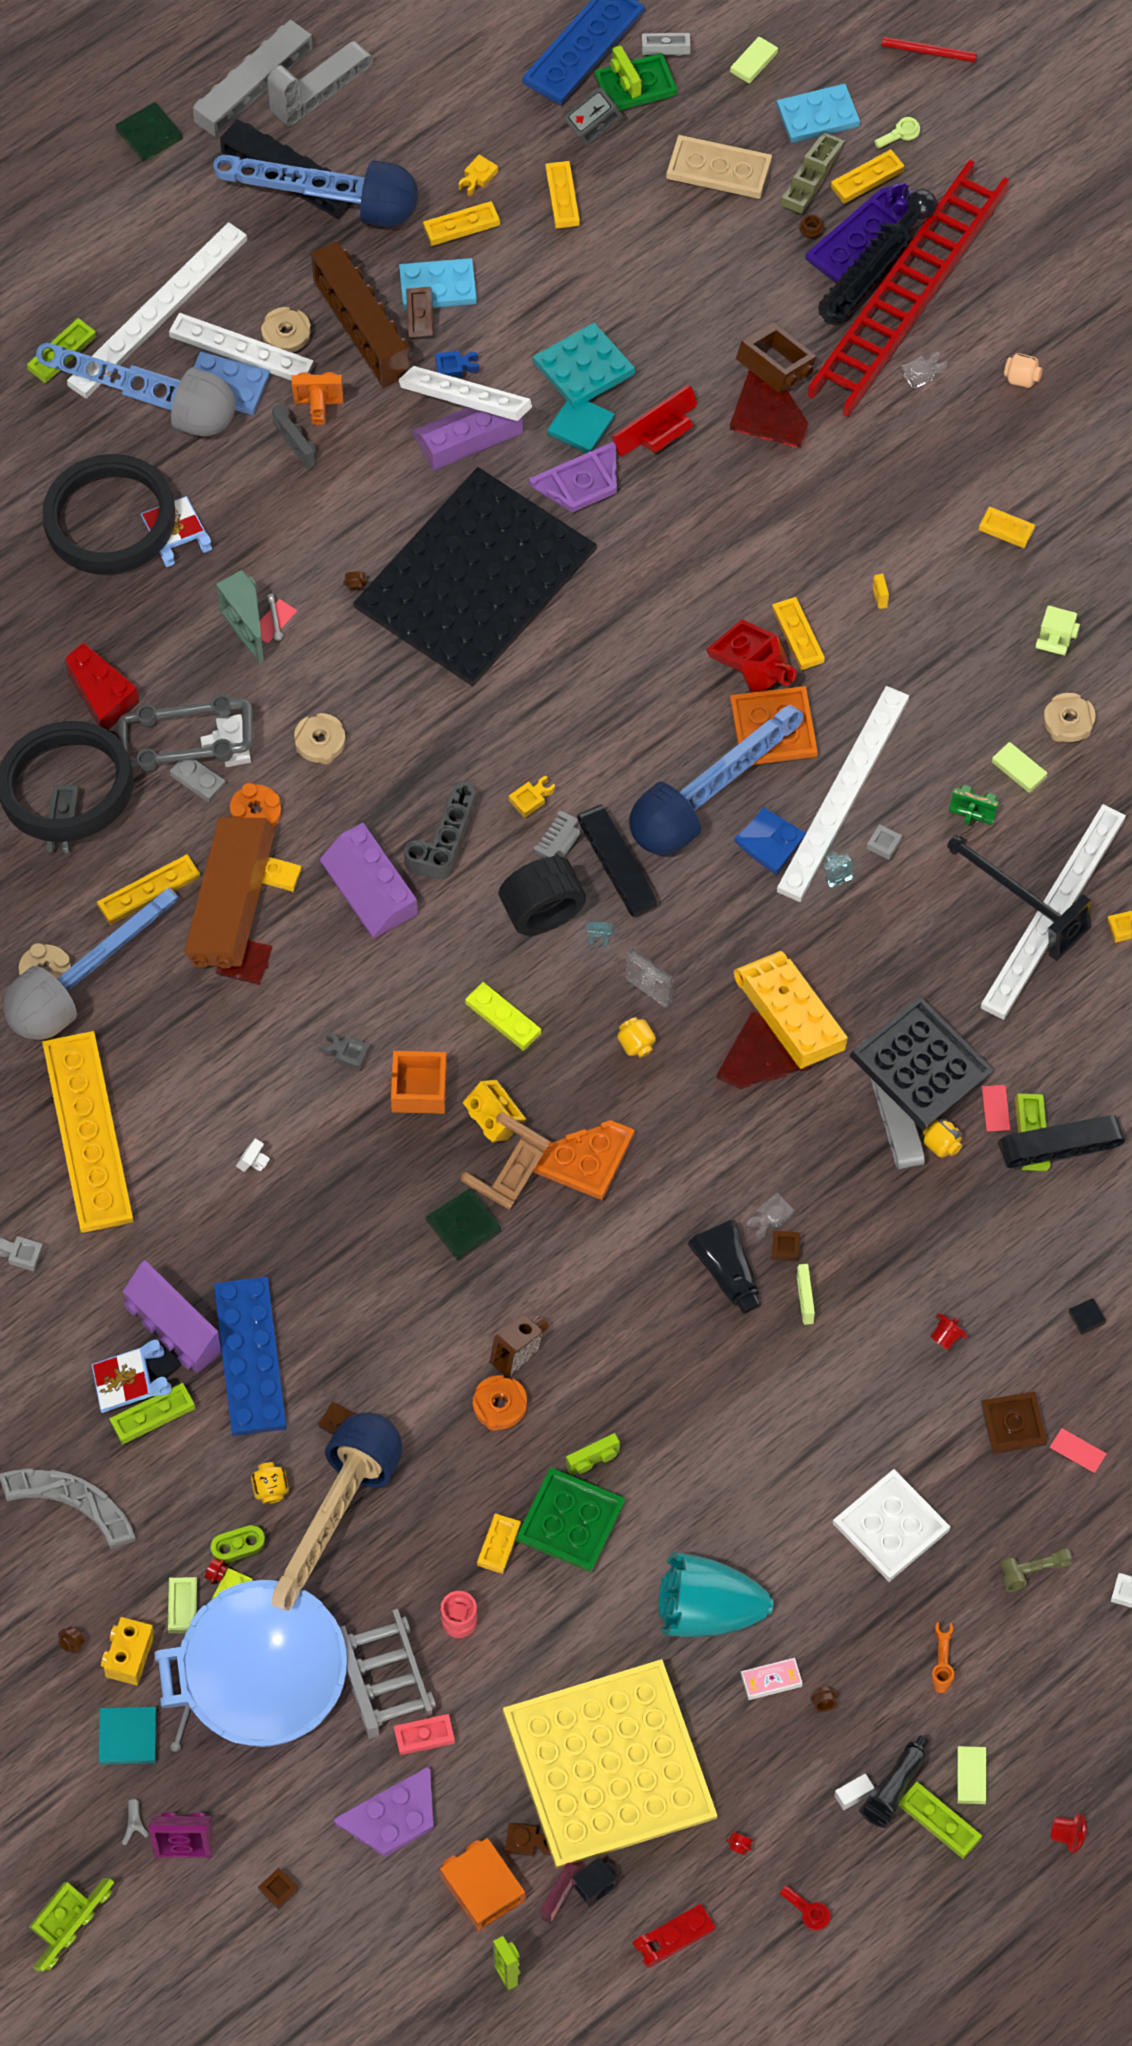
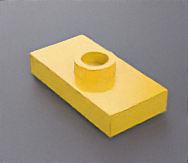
M990 506L979 525V531L1024 549L1035 530V524Z
M268 857L262 883L294 892L302 867Z
M494 1514L477 1561V1566L501 1574L504 1573L521 1527V1521Z

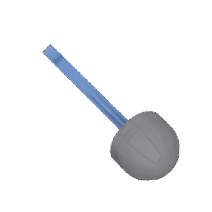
M51 343L40 345L36 352L38 361L43 365L58 370L61 369L67 373L123 390L122 395L171 410L172 427L181 432L196 436H212L224 430L234 415L235 398L232 389L223 379L204 370L192 367L180 381L131 365L130 369L70 349L66 350V348ZM47 348H52L55 353L54 358L47 362L43 358V352ZM74 355L77 359V364L74 368L68 369L65 364L66 358ZM96 362L99 365V372L95 376H90L88 366ZM118 370L121 378L120 380L116 379L114 382V379L106 376L105 373L106 371L116 373ZM136 377H142L144 379V386L141 390L137 391L133 388V381ZM160 384H164L167 388V393L162 398H158L155 394V389Z
M171 888L166 889L59 978L56 979L51 973L39 966H31L16 978L8 987L3 999L4 1016L11 1029L24 1038L36 1040L51 1038L62 1031L77 1016L74 1002L68 991L138 935L157 917L167 911L179 899L177 894Z

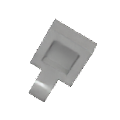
M19 1236L16 1237L15 1243L0 1238L1 1257L9 1256L8 1263L31 1271L35 1270L43 1249L42 1243Z

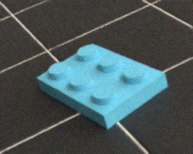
M846 84L780 99L776 103L791 144L820 137L823 132L832 134L860 127V120Z
M472 258L399 264L403 310H407L406 289L419 287L432 288L433 308L477 304Z

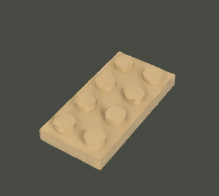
M678 135L666 173V179L760 199L772 162V155Z

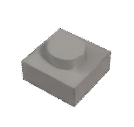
M879 824L867 843V849L890 860L902 840V835Z

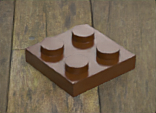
M1035 1391L981 1401L992 1454L1046 1445L1047 1439Z

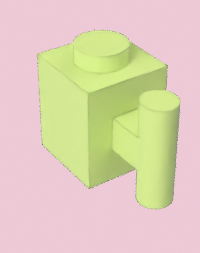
M1048 606L1041 625L1040 638L1037 640L1036 648L1065 656L1071 638L1076 639L1080 624L1076 623L1077 613Z

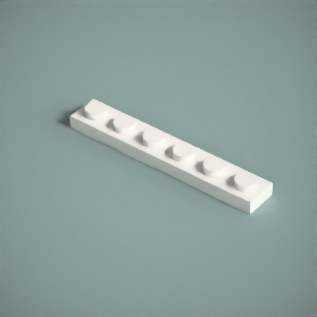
M182 313L178 314L169 330L171 338L241 363L270 370L271 374L291 381L292 375H298L303 372L311 373L314 367V361Z
M416 366L410 368L399 379L401 388L518 421L532 408L531 400L528 398Z

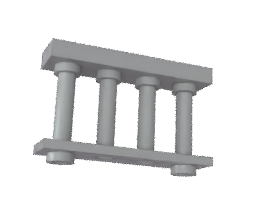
M398 1609L392 1610L394 1623L353 1636L352 1633L347 1634L345 1626L339 1627L344 1638L347 1653L346 1673L368 1739L379 1736L378 1726L382 1725L384 1721L424 1709L428 1719L433 1717L432 1709L436 1708L432 1693H426L407 1637V1633H410L406 1617H400ZM394 1634L399 1635L403 1648L363 1661L361 1658L356 1660L353 1650H356L357 1646ZM407 1659L411 1671L410 1674L372 1686L370 1684L364 1685L362 1675H365V1671ZM412 1684L416 1685L419 1699L381 1711L372 1709L370 1701L374 1700V1696Z

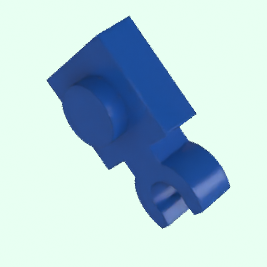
M460 351L435 353L437 373L451 377H463L464 370L470 373L479 371V363H470L471 361L478 360L477 352H469L461 357Z

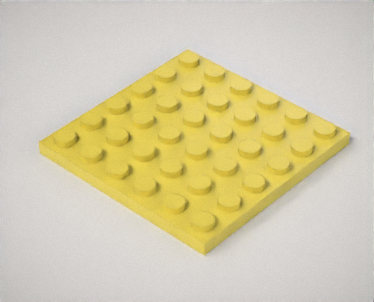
M662 1659L503 1708L502 1712L556 1869L717 1819L713 1801Z

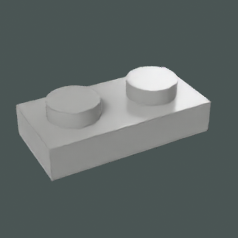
M690 33L642 34V55L651 56L663 53V55L681 56L683 54H690Z
M195 759L178 761L170 770L172 778L208 803H211L226 787L224 779Z

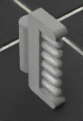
M559 811L558 818H555L556 823L551 824L553 828H548L545 837L541 838L542 842H539L534 847L535 854L543 858L557 856V854L565 857L581 834V831L576 828L578 825L577 818Z

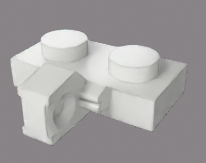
M241 714L217 718L218 730L213 731L210 735L200 737L202 748L211 747L218 739H227L231 744L241 743L243 741ZM249 750L233 754L232 758L225 762V767L251 763Z

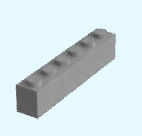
M289 20L284 26H280L272 37L263 41L259 48L252 55H248L236 69L231 70L223 81L214 85L203 99L197 100L193 107L194 122L214 137L219 135L268 90V76L275 67L281 65L289 71L313 50L312 35L292 20Z

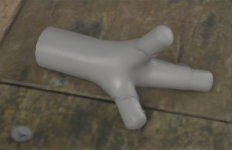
M136 1799L128 1801V1825L125 1837L121 1842L123 1845H127L134 1831H139L145 1838L149 1836V1833L141 1823L139 1801Z

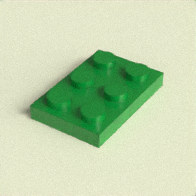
M663 53L630 61L641 79V95L635 98L631 97L628 90L625 91L623 89L619 74L614 73L611 66L594 70V78L598 88L601 87L619 111L677 96V88Z

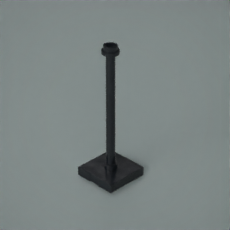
M955 835L948 842L947 848L950 849V853L953 855L960 853L1054 922L1048 927L1049 956L1057 961L1091 928V899L1084 894L1061 915L966 846V840L963 837Z

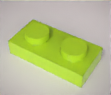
M619 45L612 48L610 65L613 72L619 74L623 89L625 91L628 90L632 98L640 96L641 79L622 46Z
M613 1433L566 1456V1468L570 1475L586 1473L594 1464L614 1459L617 1453L620 1452V1441L616 1434Z

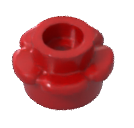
M213 1558L204 1578L210 1580L212 1585L216 1581L221 1582L228 1567L224 1566L225 1561L223 1559L219 1561Z
M732 1832L730 1838L726 1839V1842L730 1843L729 1849L745 1855L746 1850L752 1851L750 1847L753 1840Z

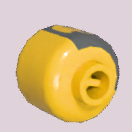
M946 1118L937 1119L923 1131L925 1135L924 1144L940 1158L948 1155L953 1157L962 1148L960 1143L963 1137L962 1132Z

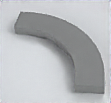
M21 1469L0 1474V1482L7 1502L23 1498H46L60 1501L78 1509L89 1517L102 1532L110 1549L136 1541L131 1525L121 1509L108 1498L106 1493L82 1478L56 1470Z

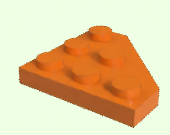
M609 1120L601 1123L599 1127L587 1131L583 1129L566 1135L564 1139L552 1143L550 1141L533 1173L603 1200L635 1135V1130Z

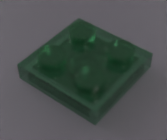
M156 102L116 124V131L142 162L183 139L181 131Z
M470 1188L426 1216L427 1223L456 1260H459L501 1232V1227Z

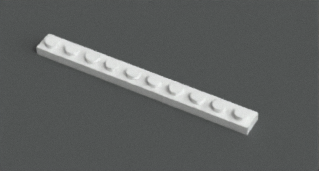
M228 222L91 357L120 366L247 241V235ZM96 362L91 363L88 366L89 375L95 376L98 374L99 365ZM106 371L105 373L106 376H110L112 374V372ZM74 374L67 380L68 386L86 399L101 385V383Z
M888 686L885 687L777 887L778 893L801 902L909 701V695Z
M1104 804L1101 806L1045 898L1044 903L1062 915L1078 899L1124 823L1126 815ZM1037 911L981 1003V1009L1003 1020L1049 946L1048 927L1054 922L1039 911Z

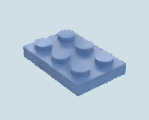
M201 351L194 365V368L220 377L230 386L235 398L236 411L250 415L255 414L269 381L270 370Z

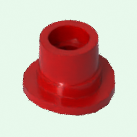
M940 1313L935 1316L939 1322L930 1337L945 1349L949 1350L960 1337L964 1339L968 1337L967 1333L956 1325L959 1322L958 1319L954 1318L951 1321Z
M1079 1813L1076 1814L1075 1818L1071 1819L1056 1817L1051 1829V1839L1064 1843L1068 1846L1070 1853H1076L1083 1845L1086 1837L1087 1825L1085 1817Z

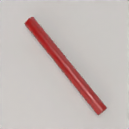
M883 37L881 46L970 62H976L977 53L888 37Z

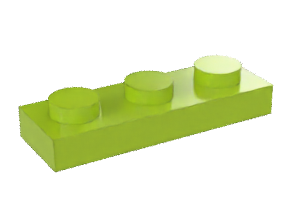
M77 318L51 344L80 353L97 337L96 331ZM47 348L43 352L45 361L48 362L54 358V350ZM37 356L27 364L28 370L44 383H47L60 371L43 365L38 361ZM68 356L65 364H68L75 356Z
M1018 1093L1015 1097L1018 1133L1046 1128L1043 1095ZM1050 1161L1022 1166L1021 1168L1022 1170L1048 1171Z
M181 1383L173 1387L170 1394L154 1396L109 1418L123 1445L196 1408L187 1389Z
M918 1782L911 1787L900 1801L899 1806L963 1860L982 1839V1835Z
M504 1936L493 1941L494 1967L509 1991L518 1986V1975L520 1974L518 1966L520 1964L517 1958L520 1956L513 1942L507 1943Z

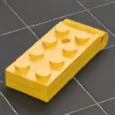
M778 951L734 970V978L737 985L743 989L800 1069L845 1050L848 1037L793 962L787 959L784 952Z

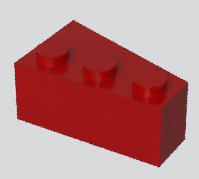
M84 642L65 658L67 674L98 726L109 730L118 722L123 714L128 713L139 704L137 687Z

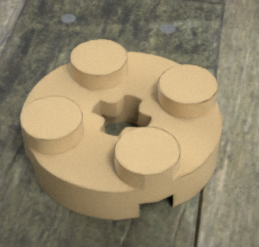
M290 307L274 309L265 317L261 327L262 339L264 343L291 353L296 352L310 342L311 328L309 319L302 311H292ZM283 327L292 329L290 333H282Z
M1062 693L1056 695L1052 702L1046 706L1043 718L1044 725L1051 738L1055 741H1080L1088 738L1095 723V710L1093 705L1088 700L1086 702L1081 699L1080 695L1076 693ZM1067 713H1070L1071 717H1076L1073 721H1067L1064 718Z
M324 713L316 714V717L302 719L294 733L296 751L308 761L321 764L331 763L334 758L341 754L346 743L345 731L342 728L341 722L334 716ZM321 734H324L325 741L317 742L313 738L314 736L319 737Z
M40 943L31 946L30 950L22 956L18 967L19 975H21L31 966H49V969L52 970L49 973L56 979L71 968L69 956L62 949Z

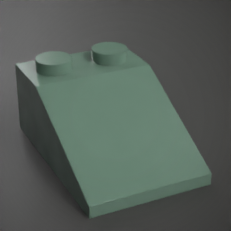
M240 570L216 584L219 611L257 662L262 664L264 658L257 605L259 599L256 595L258 587L251 576L247 577Z

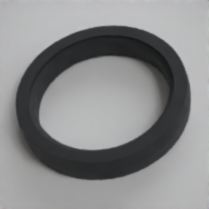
M122 454L93 456L70 466L52 483L43 504V526L47 539L55 553L70 566L93 574H118L144 565L164 548L171 537L175 524L174 498L162 474L149 463ZM108 476H121L134 479L147 486L159 502L158 517L150 532L139 542L128 548L114 552L89 551L73 544L66 538L59 527L60 512L67 498L77 488L91 480Z
M83 721L56 722L31 731L10 748L0 765V803L12 824L20 831L45 841H73L101 831L123 812L133 791V768L129 755L121 741L107 729ZM65 744H83L101 750L112 759L116 766V778L112 789L97 806L83 814L63 819L45 818L26 810L15 797L16 781L24 766L36 755L49 748Z

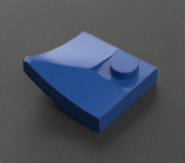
M763 807L750 824L735 837V843L759 864L778 875L799 848L806 833Z

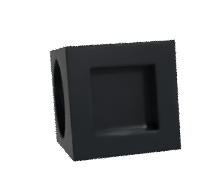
M598 1857L572 1877V1886L586 1904L591 1907L616 1888L617 1872L609 1862L604 1864L600 1857Z

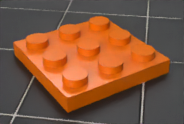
M806 686L730 695L737 745L768 720L775 718L774 715L787 705H792L803 713V720L798 728L787 737L784 736L781 742L752 765L817 757L818 751Z

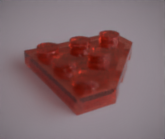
M749 370L730 422V430L801 448L808 430V422L787 389L778 393Z
M752 1011L719 1069L717 1079L738 1089L751 1087L753 1083L764 1080L765 1082L786 1077V1074L799 1070L801 1072L810 1070L814 1064L800 1069L764 1018Z

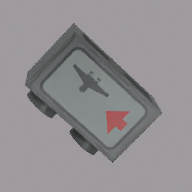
M600 87L596 91L591 92L579 105L572 107L563 118L586 147L624 116Z

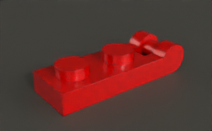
M699 1904L650 1933L638 1937L632 1944L636 1951H640L643 1955L642 1961L645 1966L650 1968L714 1932L716 1927L702 1904ZM656 1942L660 1950L653 1951L650 1945Z

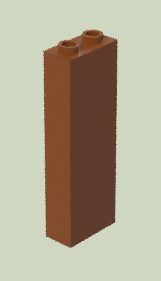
M218 818L184 951L191 963L197 967L219 966L230 968L231 966L242 965L275 833L267 818Z

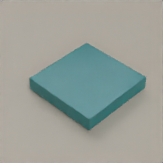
M566 401L547 429V435L585 453H589L596 448L614 421L615 414L589 401L576 408H573Z
M156 1707L100 1708L99 1765L156 1764Z

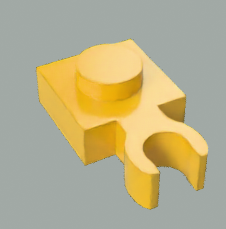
M478 155L464 170L466 177L459 181V190L461 191L464 186H469L467 195L471 196L475 192L477 185L484 188L498 173V166L483 156Z
M547 776L540 778L534 787L530 782H527L509 795V802L526 818L545 804L543 796L553 794L555 792V784L548 788L543 787L544 784L548 783Z

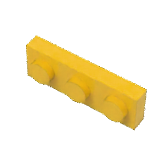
M890 149L831 181V188L845 204L904 172L905 166Z
M570 162L545 164L555 229L579 226V214Z
M492 201L423 222V228L431 246L500 226V219Z
M793 597L772 604V611L800 670L824 663L825 657L797 598Z

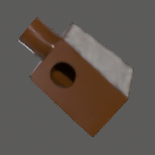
M524 1315L520 1316L494 1337L489 1363L506 1378L510 1379L539 1351L542 1335L548 1329L547 1322L540 1316H537L533 1321Z

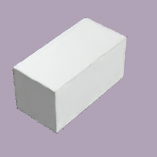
M864 1774L835 1790V1798L844 1811L869 1797L875 1788L867 1775Z

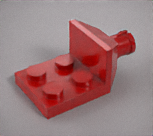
M743 619L706 649L710 658L742 672L750 693L765 691L777 681L782 685L789 686L790 682L787 680L794 682L796 678V669L790 666L778 636Z

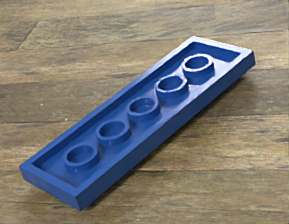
M591 0L522 77V83L562 106L645 12V5L636 0Z
M268 1277L214 1283L232 1436L286 1430Z

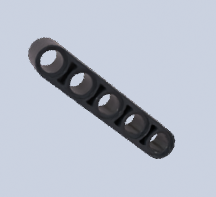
M599 804L577 814V819L583 833L630 915L635 917L657 907L656 898L604 806Z
M1108 1115L1010 1134L1001 1138L998 1141V1146L1006 1167L1011 1169L1113 1149L1122 1145L1125 1142V1137L1117 1116Z

